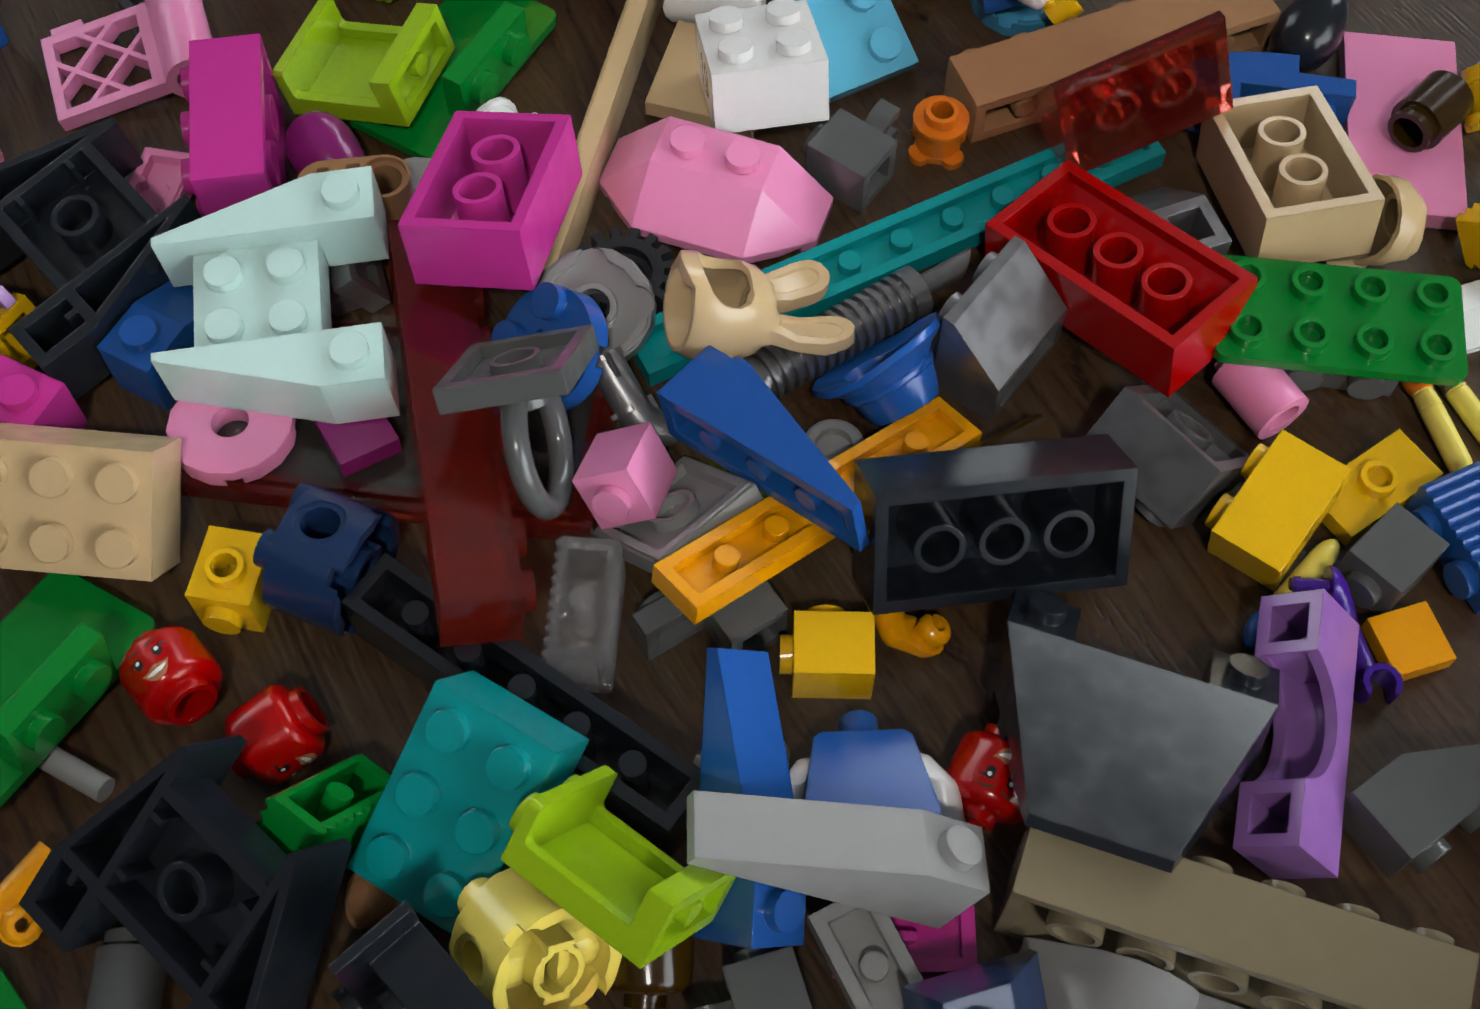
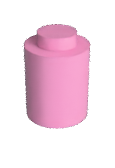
M1216 361L1214 365L1217 372L1212 379L1213 386L1260 440L1267 439L1290 425L1300 416L1309 403V398L1283 369L1227 364Z

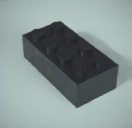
M1108 434L855 460L854 494L861 501L869 544L861 552L853 548V578L873 615L1014 599L1017 589L1030 593L1046 592L1057 594L1127 585L1138 467Z

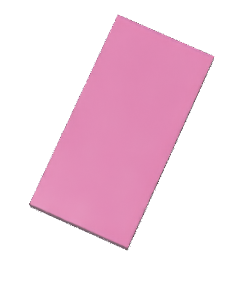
M1344 32L1342 40L1338 45L1340 78L1357 80L1356 99L1343 125L1344 131L1371 176L1375 174L1395 175L1410 181L1426 203V228L1458 231L1456 225L1458 213H1465L1466 208H1468L1461 123L1437 146L1416 153L1400 148L1394 143L1388 132V121L1393 107L1428 74L1437 70H1445L1457 75L1455 42Z

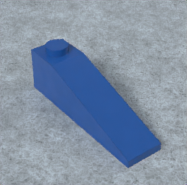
M709 345L656 392L670 435L736 476L754 482L759 490L859 552L869 544L861 501L746 360L738 356L731 358Z
M707 648L699 791L794 799L768 652ZM736 877L714 920L694 933V938L749 949L803 945L806 895Z

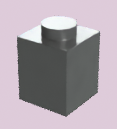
M1397 502L1347 552L1337 568L1342 572L1348 583L1354 604L1360 608L1368 609L1377 616L1390 612L1430 571L1450 544Z

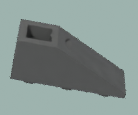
M1480 744L1403 753L1352 791L1345 799L1342 826L1389 879L1409 864L1419 874L1430 867L1452 849V846L1443 837L1460 825L1468 835L1480 827Z

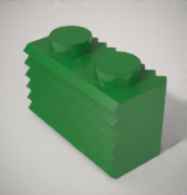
M363 754L354 755L266 798L267 807L260 810L262 819L255 823L287 856L292 852L345 838L352 845L345 868L350 870L347 868L391 775Z

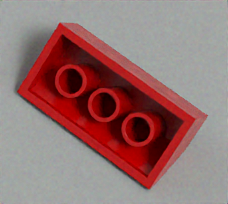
M1066 160L985 223V256L991 251L999 254L1014 235L1024 240L1068 308L1063 326L1168 398L1211 361L1215 346L1226 337L1230 326L1235 322L1257 287V276L1069 160Z

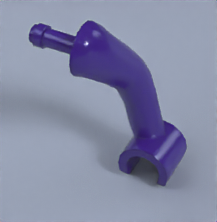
M1327 566L1322 578H1301L1300 576L1289 578L1288 588L1292 592L1325 589L1358 623L1355 604L1348 583L1337 567ZM1359 626L1355 672L1357 680L1354 684L1353 697L1357 702L1365 704L1372 694L1370 682H1375L1383 688L1385 701L1388 705H1391L1403 690L1402 676L1396 668L1389 664H1375Z

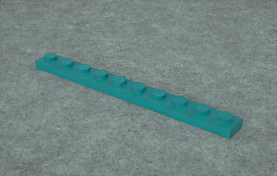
M1134 112L766 267L761 271L766 274L788 264L803 260H813L827 268L830 280L828 291L823 299L812 305L779 313L794 317H814L825 310H830L832 306L840 304L841 301L849 299L862 289L869 288L871 284L879 282L880 279L888 277L891 273L904 266H910L918 272L942 262L968 247L972 249L985 243V223L1066 160L1073 162L1111 187H1116L1162 167L1166 151ZM663 311L655 315L654 330L643 349L633 357L650 387L674 377L691 361V359H685L672 351L666 340Z

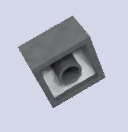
M1150 385L1124 387L1085 435L1108 434L1138 467L1135 495L1138 499L1135 502L1136 508L1153 524L1159 527L1167 525L1170 529L1192 524L1216 504L1224 493L1230 492L1245 478L1240 476V472L1250 456L1180 393L1176 391L1168 398Z

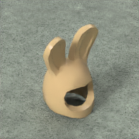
M680 250L671 266L666 282L663 301V324L666 340L672 351L685 359L693 360L709 345L731 358L735 356L741 358L755 354L761 347L774 345L793 352L827 356L846 350L854 344L855 326L847 318L839 316L794 317L779 314L815 304L826 295L830 280L829 271L821 263L813 260L794 262L764 274L757 266L742 260L709 257L697 250Z

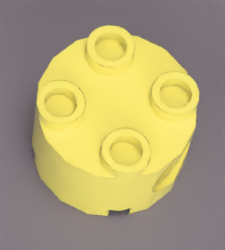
M511 867L493 875L491 878L480 877L471 881L459 895L457 906L460 913L455 920L449 943L450 957L495 1009H590L585 1003L594 995L597 988L606 996L617 976L622 954Z

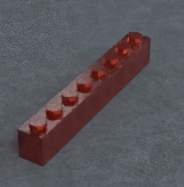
M387 220L388 267L440 647L521 640L524 633L525 612L536 610V586L533 571L521 570L519 557H526L527 554L526 529L523 516L512 517L510 505H517L518 495L512 484L507 466L502 464L501 456H504L501 436L500 417H494L493 408L498 407L439 415L432 389L471 344L491 341L489 325L479 326L477 320L484 319L483 288L415 284L398 228L400 220Z

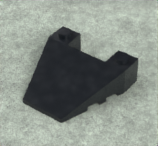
M1017 589L989 677L987 690L990 700L997 701L1000 717L997 727L1001 740H1008L1012 756L1008 767L1024 825L1172 873L1206 830L1209 820L1216 810H1222L1230 800L1236 785L1240 780L1245 781L1252 772L1279 706L1280 669L1270 667L1259 658L1249 654L1237 653L1231 655L1213 649L1201 681L1074 642L1082 608L1069 605L1063 599L1051 593H1030Z

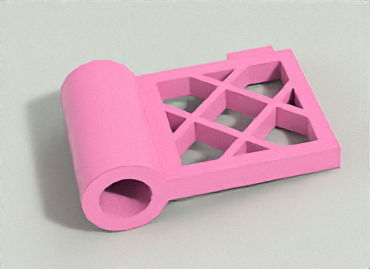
M145 0L141 4L85 24L82 19L51 29V36L40 41L58 122L65 131H69L171 93L184 97L180 69L182 66H189V41L212 38L202 0ZM139 26L140 31L128 48L113 44L121 32ZM80 47L88 49L75 67L61 62L60 54ZM104 55L119 59L106 78L92 74ZM135 65L150 70L152 79L130 87L123 85V82ZM83 84L98 89L90 101L75 107L71 106L72 99Z

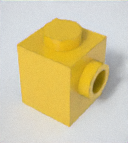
M209 525L185 593V597L202 624L207 628L228 635L239 634L241 629L265 632L272 609L262 602L263 569L255 566L253 563L255 547L262 535L261 533Z
M828 604L816 605L807 611L794 610L792 635L780 634L779 674L792 675V698L871 699L875 679V622L872 612L845 611L839 606Z

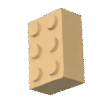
M1317 85L1205 103L1196 159L1246 256L1314 263L1370 253L1385 197Z
M0 422L1 569L152 582L180 563L181 438Z

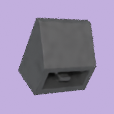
M1015 235L999 254L991 251L984 257L974 273L973 284L963 295L955 292L946 301L938 315V320L941 322L940 326H942L940 337L932 349L939 390L990 423L1057 344L1068 309L1026 242Z

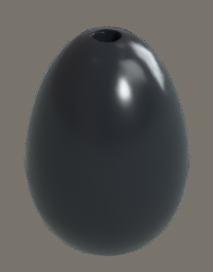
M1294 0L1281 13L1278 22L1270 33L1269 52L1300 55L1299 72L1309 73L1315 71L1335 53L1342 40L1349 18V0Z

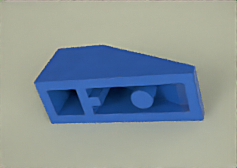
M168 281L136 300L97 346L119 387L166 411H169L177 400H174L151 363V353L194 347L193 285L173 287L172 283Z

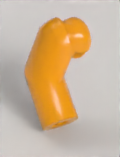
M865 601V604H866V606H867V608H868V611L871 612L869 606L867 605V603H866V601ZM905 612L874 615L875 627L886 646L922 659L940 654L944 645L951 637L949 623L939 614H934L933 616L924 614L921 618L905 614Z
M41 841L27 853L0 883V939L11 947L30 945L39 938L43 931L19 904L51 851Z

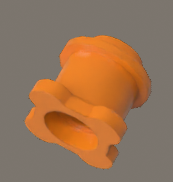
M934 95L925 98L916 105L913 112L911 134L915 141L908 149V159L916 166L934 164L941 165L946 170L958 169L964 159V154L960 150V144L966 140L967 129L970 123L969 112L963 103L949 96Z

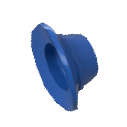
M935 312L921 318L899 333L874 344L868 349H864L858 355H854L849 360H844L842 364L834 366L833 369L825 372L814 382L811 390L814 397L844 399L848 406H853L874 426H884L898 421L928 404L939 394L937 371L931 349L932 340L941 324L938 320V313Z

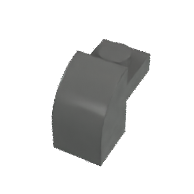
M768 581L760 584L696 625L661 591L649 596L639 606L638 612L632 614L635 642L648 661H651L703 629L717 648L762 651L779 641L780 634L787 633L788 608Z

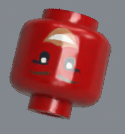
M168 626L146 631L133 641L120 664L119 679L122 686L150 722L162 726H182L200 720L215 706L222 686L223 671L192 630L182 626Z
M271 684L228 715L225 721L226 737L241 735L247 741L231 767L240 778L247 780L254 776L266 785H280L323 754L326 745L324 733L329 730L330 725L325 713L313 696L301 686L290 689L285 685Z
M987 724L984 731L976 730L965 733L946 771L958 785L965 822L981 826L985 832H992L995 823L1016 825L1023 820L1008 767L1012 756L1008 740H1001L997 724Z

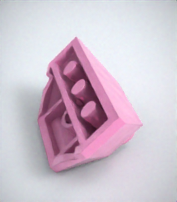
M672 116L619 138L599 179V189L605 197H608L613 208L629 230L630 227L640 229L641 236L645 238L649 233H652L658 237L659 242L688 250H697L702 254L720 259L742 260L747 263L780 257L797 249L803 252L816 247L834 197L781 146Z

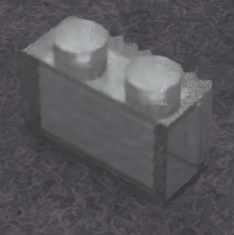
M562 536L555 541L557 551L554 553L555 564L552 565L554 575L551 577L552 588L549 589L551 600L547 602L549 612L546 614L548 624L544 627L546 637L542 639L544 650L541 651L542 660L587 691L607 694L613 692L626 578L623 543L616 539Z

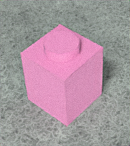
M649 421L596 434L572 482L600 528L605 529L656 519L678 469Z

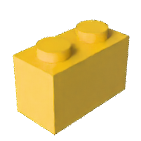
M1282 429L1270 447L1259 443L1253 450L1240 472V476L1247 480L1237 495L1232 497L1224 493L1212 509L1205 522V525L1212 529L1207 551L1274 592L1343 492L1352 469Z

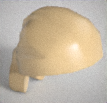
M1373 175L1374 181L1385 197V202L1370 253L1326 260L1325 264L1366 268L1367 266H1383L1387 263L1407 260L1414 255L1423 240L1426 228L1427 207L1425 201L1410 181L1395 175Z

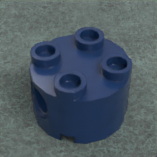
M308 482L300 483L291 497L289 509L276 530L272 528L267 529L261 535L255 547L253 563L255 566L263 569V604L336 635L345 636L344 631L353 634L355 631L341 601L385 552L396 559L400 529L396 516Z

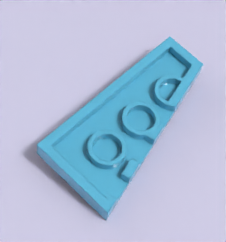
M807 0L829 59V103L910 71L919 63L891 0Z

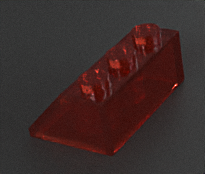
M1219 10L1055 81L1036 93L1043 136L1060 163L1062 164L1069 160L1082 169L1089 171L1233 109L1226 18Z

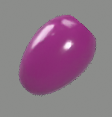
M313 110L301 114L289 125L285 134V150L298 174L306 166L317 161L365 156L352 130L342 120L328 112Z

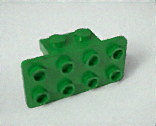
M444 0L438 8L456 48L410 126L348 120L350 126L411 157L432 158L455 111H476L490 99L496 98L554 29L557 19L556 13L552 8L535 0Z
M1223 254L1227 259L1257 276L1258 282L1257 287L1239 316L1230 326L1226 337L1215 346L1213 357L1221 363L1444 386H1458L1468 374L1462 287L1460 282L1453 277Z
M48 573L0 622V808L119 678L120 664L133 641L144 632L157 629L155 621L151 616L77 575Z

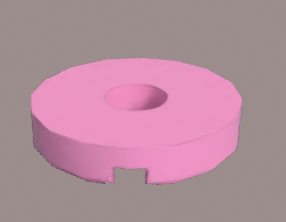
M177 401L171 409L166 427L168 437L181 438L182 469L190 477L216 486H228L226 480L234 481L243 478L244 483H248L267 475L281 465L295 445L297 431L295 428L296 418ZM234 421L248 423L245 430L238 435L232 437L218 435L220 429L228 423Z

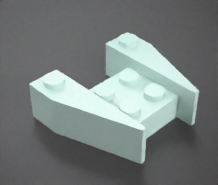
M371 166L307 174L151 238V247L173 287L193 285L194 347L151 353V363L174 400L331 424L400 416L397 364L382 323L376 322L332 328L329 267L389 259L386 209Z

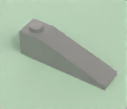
M697 790L692 791L687 796V864L937 929L943 927L990 893L981 826L920 809Z

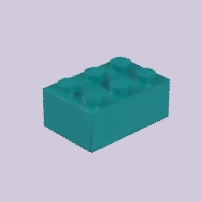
M474 670L436 680L347 868L401 903L406 900L415 912L452 935L455 920L460 913L457 902L464 887L477 878H491L493 875L510 868L500 858L514 832L509 828V823L517 807L530 794L534 792L541 794L563 784L565 780L572 776L590 739Z

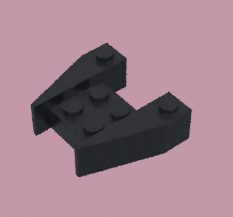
M112 117L0 163V272L25 254L57 290L55 294L10 327L8 331L48 376L65 383L75 401L111 374L97 349L100 342L136 300L170 281L151 247V238L202 217L186 194L157 214L124 179L144 162Z
M241 735L180 746L52 848L19 904L63 953L103 941L106 930L126 927L193 999L187 1009H305L352 845L345 838L292 852L287 856L219 787L247 743Z
M406 900L396 906L327 965L342 983L331 993L342 1009H495L421 923Z

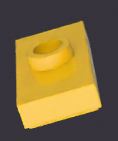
M1399 428L1346 464V466L1352 469L1343 492L1322 523L1346 547L1368 532L1397 502L1404 507L1420 486L1442 477L1444 473Z

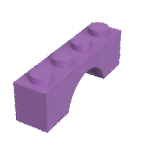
M1325 589L1262 596L1260 602L1254 656L1265 662L1268 666L1280 669L1279 706L1273 719V743L1266 768L1257 779L1249 782H1240L1233 849L1272 879L1338 878L1359 624Z

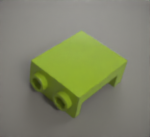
M318 0L273 68L272 73L294 114L301 115L308 111L318 110L328 112L343 120L409 127L456 47L437 4L416 3L404 25L393 26L345 21L334 0Z
M603 765L581 776L577 774L572 775L563 784L541 794L534 792L527 796L511 817L509 828L514 832L500 860L641 969L711 923L733 885L736 876L693 865H688L684 868L608 811L604 806V801L617 777V773L607 765Z

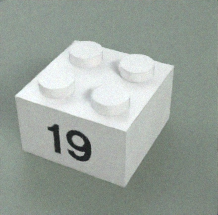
M773 0L767 5L744 8L720 6L710 12L694 14L698 74L713 128L735 133L829 120V59L807 0Z

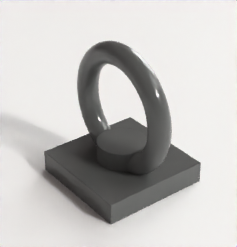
M593 324L471 344L432 389L439 415L498 407L504 456L512 484L525 508L533 516L541 520H551L560 516L567 508L572 494V479L574 477L573 444L569 421L561 396L569 395L599 349ZM535 409L539 410L548 449L549 470L546 490L538 476L529 439L528 412Z

